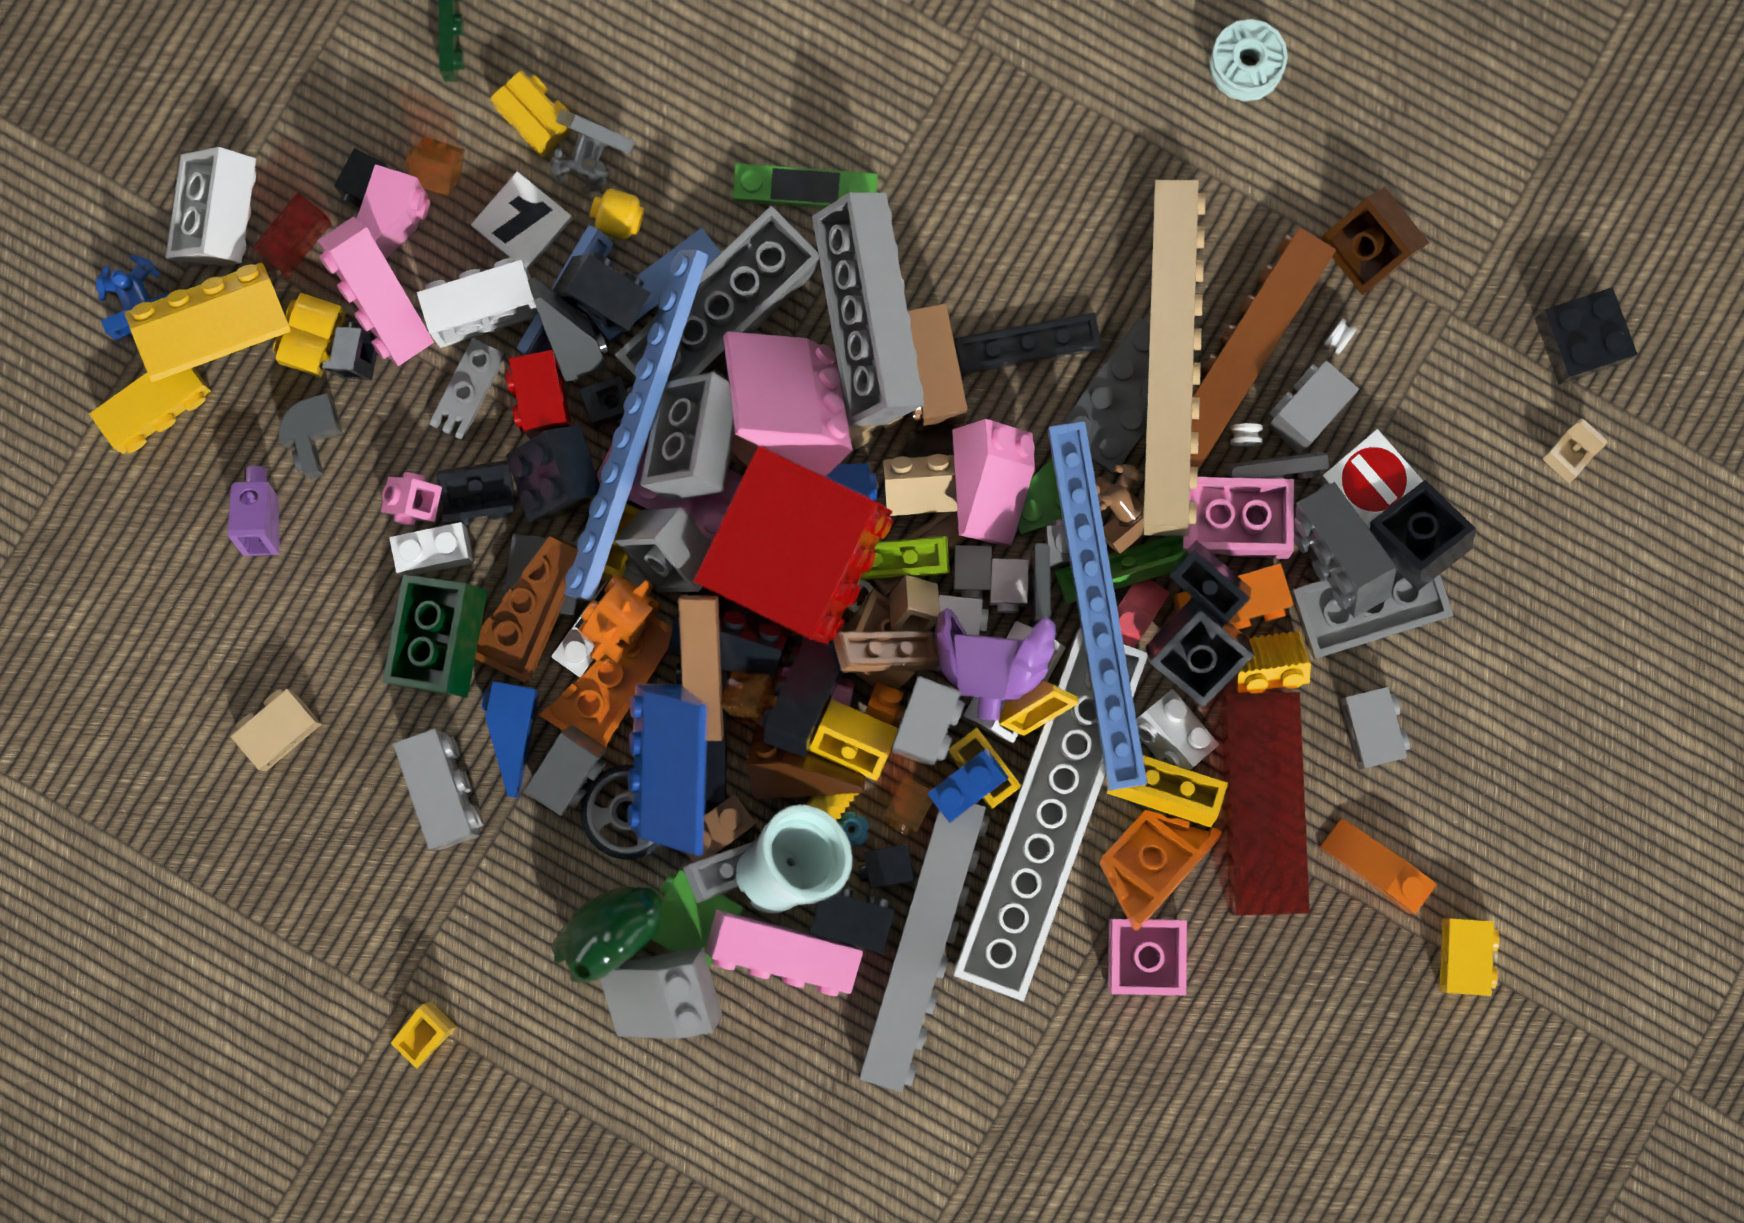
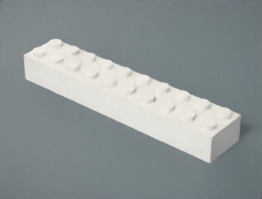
M1081 628L1075 634L1057 687L1078 697L1079 703L1042 725L952 973L956 977L1024 1001L1106 774ZM1124 645L1133 698L1148 655L1144 651Z

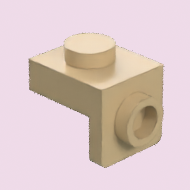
M1579 419L1559 438L1542 460L1570 483L1580 474L1593 456L1604 448L1607 440L1584 419Z

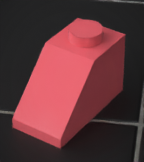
M1151 579L1132 584L1117 606L1124 645L1135 648L1170 594L1169 591Z

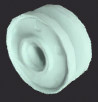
M1254 19L1237 21L1226 27L1216 39L1209 63L1211 77L1218 89L1230 98L1241 101L1259 100L1271 93L1282 78L1288 58L1286 43L1279 32L1266 22ZM1250 55L1255 58L1257 64L1247 66L1241 62L1240 57Z

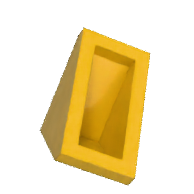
M1042 680L1036 688L1022 695L1020 699L1006 701L999 716V724L1025 736L1079 703L1078 697Z
M432 1001L423 1003L391 1044L417 1069L457 1026Z

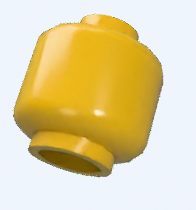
M608 189L604 192L602 198L595 196L589 217L595 219V228L599 229L604 235L626 240L631 234H638L645 208L640 207V199L637 196L616 189Z

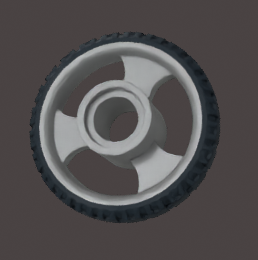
M634 765L615 766L599 774L586 789L587 793L582 799L580 810L582 826L590 842L604 854L623 860L645 857L662 846L661 844L641 839L636 834L638 838L637 846L621 847L606 840L599 832L603 826L609 823H613L619 829L632 831V827H629L628 823L623 822L618 815L619 807L623 803L633 802V791H630L629 785L627 793L616 796L610 803L609 808H601L594 803L600 791L610 782L625 777L628 781L629 769H634Z

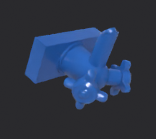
M135 254L130 256V259L137 264L131 273L125 274L120 270H115L112 272L111 277H109L110 267L104 266L102 273L96 278V290L99 293L98 299L105 302L108 291L117 292L124 310L101 320L106 334L114 340L132 334L124 312L132 310L137 304L143 302L151 303L170 294L167 292L155 298H149L143 281L148 274L158 279L160 272L156 270V267L149 259L138 257Z

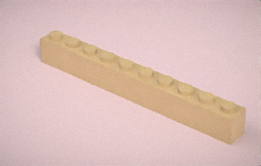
M1155 180L1144 535L1189 536V524L1196 525L1197 502H1190V489H1197L1198 467H1191V454H1198L1199 432H1192V419H1199L1200 397H1193V385H1200L1201 363H1194V350H1201L1202 328H1195V316H1202L1203 294H1196V282H1203L1204 260H1197V248H1204L1205 227L1198 226V215H1205L1206 193H1199V180Z

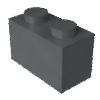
M571 724L560 733L525 789V792L560 816L570 807L576 810L587 793L583 787L589 779L594 781L604 768L606 763L601 759L606 753L607 748Z

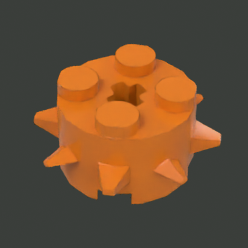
M616 574L606 585L604 592L607 594L600 603L593 600L586 608L581 617L584 621L579 627L578 632L581 633V637L594 646L590 658L598 661L606 654L617 663L621 656L626 657L646 632L644 628L648 623L646 621L647 616L651 615L655 618L661 607V603L650 596L653 584H649L648 580L638 587L626 577L622 578Z

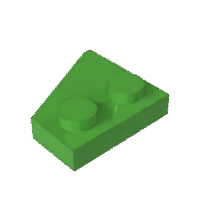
M1053 459L1031 479L1017 526L1020 536L1044 529L1047 526H1053V520L1063 519Z

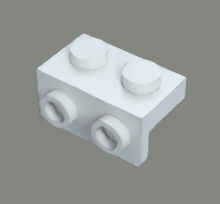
M1174 689L1170 690L1136 718L1139 739L1146 744L1159 761L1191 770L1219 746L1218 742Z

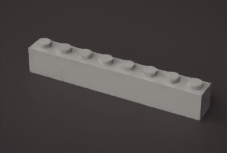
M974 804L950 823L941 811L938 810L859 1080L899 1092L903 1091L904 1084L912 1085L917 1065L911 1063L915 1049L922 1050L928 1029L922 1027L925 1013L933 1014L938 993L932 992L936 977L943 979L949 958L942 955L946 942L954 943L959 922L953 921L957 907L964 908L970 887L963 885L967 871L974 873L980 852L974 850L978 836L985 837L990 817L984 815L986 809L984 806Z

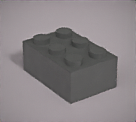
M1333 482L1297 502L1296 518L1294 519V542L1302 553L1307 552L1311 557L1314 571L1320 580H1327L1333 588V597L1339 607L1343 610L1347 608L1352 617L1355 618L1389 599L1392 594L1396 566L1337 484Z

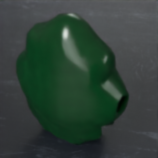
M619 887L586 902L573 914L572 918L568 920L554 939L551 950L555 963L558 964L565 960L571 973L570 980L575 983L581 981L593 982L606 977L635 955L658 932L662 919V901L659 894L650 887Z

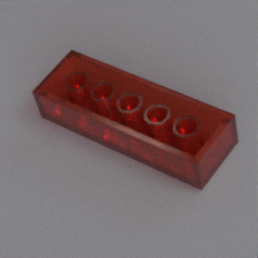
M1300 692L1226 694L1221 697L1224 782L1228 783L1225 791L1230 915L1310 913Z

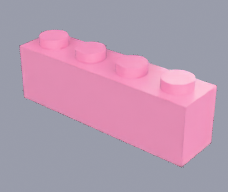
M353 216L317 240L324 252L319 255L321 261L331 274L337 273L341 280L337 284L338 289L349 303L354 301L358 308L354 315L365 331H372L376 339L371 341L382 359L389 357L396 365L400 366L434 343L365 225Z
M716 909L704 951L709 957L714 959L713 965L720 968L734 970L735 966L739 965L749 968L748 974L759 978L769 979L770 974L782 976V982L791 986L803 988L805 982L818 985L817 991L831 996H838L839 991L851 994L863 951L854 945Z

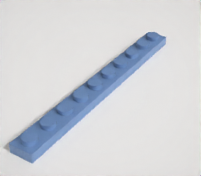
M697 249L679 250L671 262V275L666 289L660 295L658 302L659 311L655 323L648 331V343L643 358L640 359L636 366V379L632 391L625 399V412L620 427L616 429L612 438L613 448L609 460L601 471L602 481L597 496L594 497L589 507L590 517L585 531L578 539V552L574 564L566 575L564 594L567 596L591 602L594 600L709 256Z
M1084 421L1051 426L1048 428V435L1108 788L1110 791L1146 785L1147 780L1086 424Z

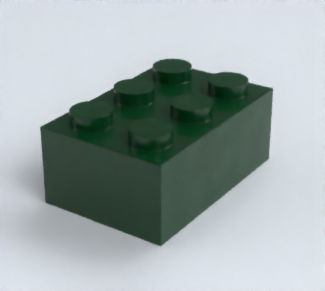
M403 575L382 683L468 698L488 590L467 583Z

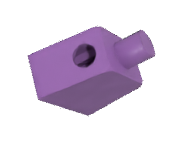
M261 466L246 467L244 470V482H237L231 485L228 537L243 556L280 555L279 499L269 482H267V469Z

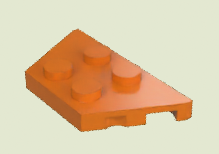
M1144 810L1102 856L1099 864L1133 929L1138 931L1216 844L1223 833L1222 831L1213 827L1210 832L1189 826L1190 821L1179 818L1170 819L1163 816V814Z

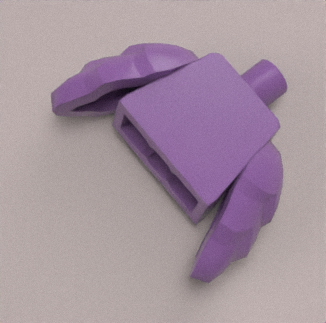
M949 608L941 611L937 617L935 641L939 651V666L948 681L961 692L960 695L979 697L977 719L999 720L1001 700L1020 699L1022 695L1036 688L1046 676L1048 662L1055 650V624L1049 618H1043L1025 640L967 635L957 616Z

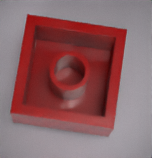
M548 350L509 358L511 369L505 370V377L509 392H512L513 397L517 398L518 405L512 406L515 425L519 427L520 432L526 433L531 440L545 430L572 426L562 372L553 351Z

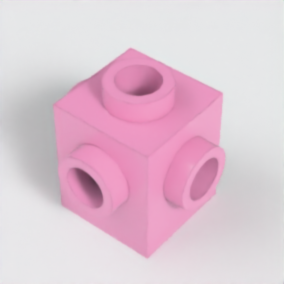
M404 472L403 478L388 477L387 485L382 492L383 503L381 512L393 515V522L407 526H415L416 521L435 522L442 487L424 482L425 476L410 472Z

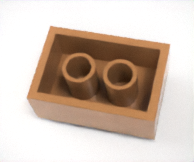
M941 304L908 311L911 318L910 328L913 345L917 352L918 373L924 392V406L912 411L914 422L921 421L922 430L965 422L968 408L947 305Z

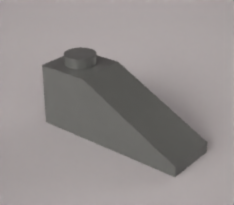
M535 277L527 279L534 303L565 382L606 369L602 354L609 351L602 332L595 334L588 318Z

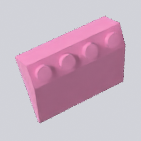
M727 331L723 339L736 434L826 477L852 451L836 353L824 344L819 345L808 338Z

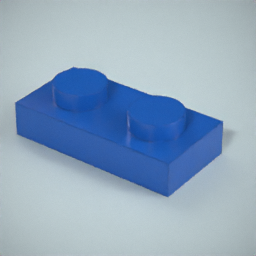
M986 748L927 794L950 823L1006 781L1009 776Z

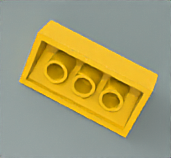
M263 262L255 265H244L231 274L209 278L202 284L187 290H175L165 298L151 303L143 302L137 304L132 310L124 312L151 382L291 331Z

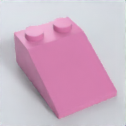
M375 164L357 220L367 227L384 258L387 259L417 229L420 219L425 220L430 208V200L427 199L428 195L417 177Z
M988 419L953 429L959 535L1005 547L1011 546L1035 469L1033 433Z
M1197 478V489H1190V502H1197L1196 525L1189 524V536H1183V550H1187L1197 540L1214 554L1247 558L1289 559L1294 551V479Z

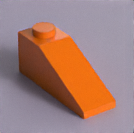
M1340 818L1319 846L1407 914H1416L1437 886L1434 881L1409 862L1343 818Z

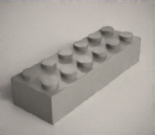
M849 192L813 215L812 219L848 425H886L924 406V392L918 373L917 352L913 345L910 328L911 318L906 306L904 280L901 277L898 246L894 239L891 222L892 212L888 205L887 194Z
M772 206L704 269L667 382L713 372L726 359L723 336L727 331L753 333L821 268L818 252ZM657 315L615 355L618 363L634 379H636V366L640 359L643 358L648 343V331L655 323Z

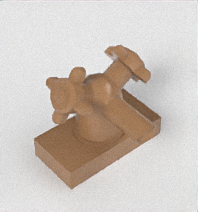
M1127 464L1116 465L1114 471L1122 473L1118 483L1113 484L1103 477L1095 479L1100 511L1110 506L1116 516L1103 527L1105 541L1108 546L1119 554L1144 534L1145 492L1137 498L1131 487L1134 480L1144 481L1145 475L1140 473V470L1135 466Z

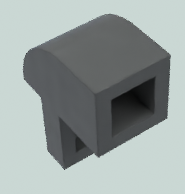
M326 393L302 400L285 413L280 424V444L287 449L296 447L297 450L292 451L295 467L298 472L303 471V474L309 479L324 476L315 441L343 434L334 399Z

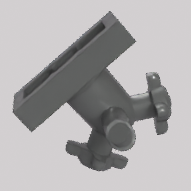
M560 109L555 122L577 131L578 137L570 157L563 158L561 148L554 150L555 157L550 161L552 173L557 178V182L559 184L565 183L564 175L566 172L573 171L577 175L584 176L587 180L586 186L581 189L583 194L587 195L591 191L596 192L605 188L606 178L610 176V171L599 161L604 147L609 145L630 154L635 141L576 114Z

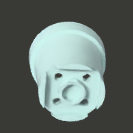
M805 805L786 808L779 812L763 828L759 839L739 858L736 867L738 887L741 892L745 891L751 900L749 903L754 908L765 913L777 914L798 904L820 901L834 895L846 883L852 866L850 843L841 826L826 812ZM787 860L791 861L792 866L787 864Z

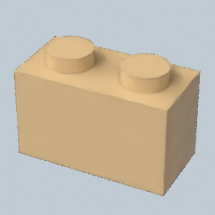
M934 454L929 457L916 458L901 456L883 460L886 508L892 511L891 516L957 511L954 455Z
M279 689L272 693L263 702L266 707L255 716L253 713H250L241 719L235 726L237 731L230 736L258 770H269L322 725L295 691L286 689L284 692Z

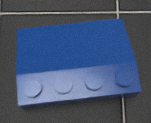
M680 684L636 685V695H632L630 699L631 717L635 718V732H631L629 736L630 753L634 754V769H629L628 773L629 789L633 791V805H629L627 810L628 825L632 827V830L641 839L694 855H702L707 704Z

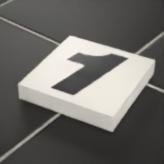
M517 171L474 220L471 226L508 258H514L515 261L522 259L528 271L573 218Z

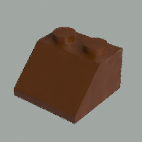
M1386 187L1365 198L1320 238V240L1336 249L1332 258L1362 295L1400 268L1429 244V241Z

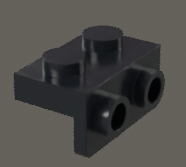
M508 460L439 470L436 473L438 486L442 487L440 497L443 507V522L452 521L453 524L459 522L467 524L472 522L474 518L488 516L489 519H501L509 516L510 512L515 511L517 500Z

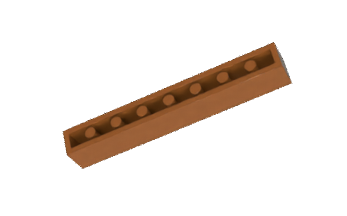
M1299 227L1294 236L1286 234L1276 250L1282 256L1275 266L1268 263L1257 280L1263 285L1256 296L1249 293L1239 309V312L1244 314L1238 326L1230 323L1220 339L1226 345L1219 356L1212 352L1201 369L1202 372L1207 374L1200 386L1193 385V397H1200L1199 419H1192V432H1199L1198 454H1191V467H1198L1199 470L1336 251L1335 248Z

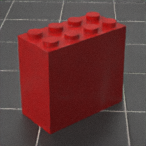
M758 446L694 582L812 640L829 644L830 640H834L835 636L843 628L844 620L841 617L847 605L852 606L859 595L860 586L857 584L863 572L867 573L874 564L877 555L874 549L879 538L884 539L892 526L893 519L890 518L892 511L862 494Z

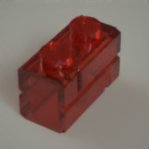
M297 193L251 248L262 259L288 278L317 243L318 236L323 235L333 223L326 214L301 194Z

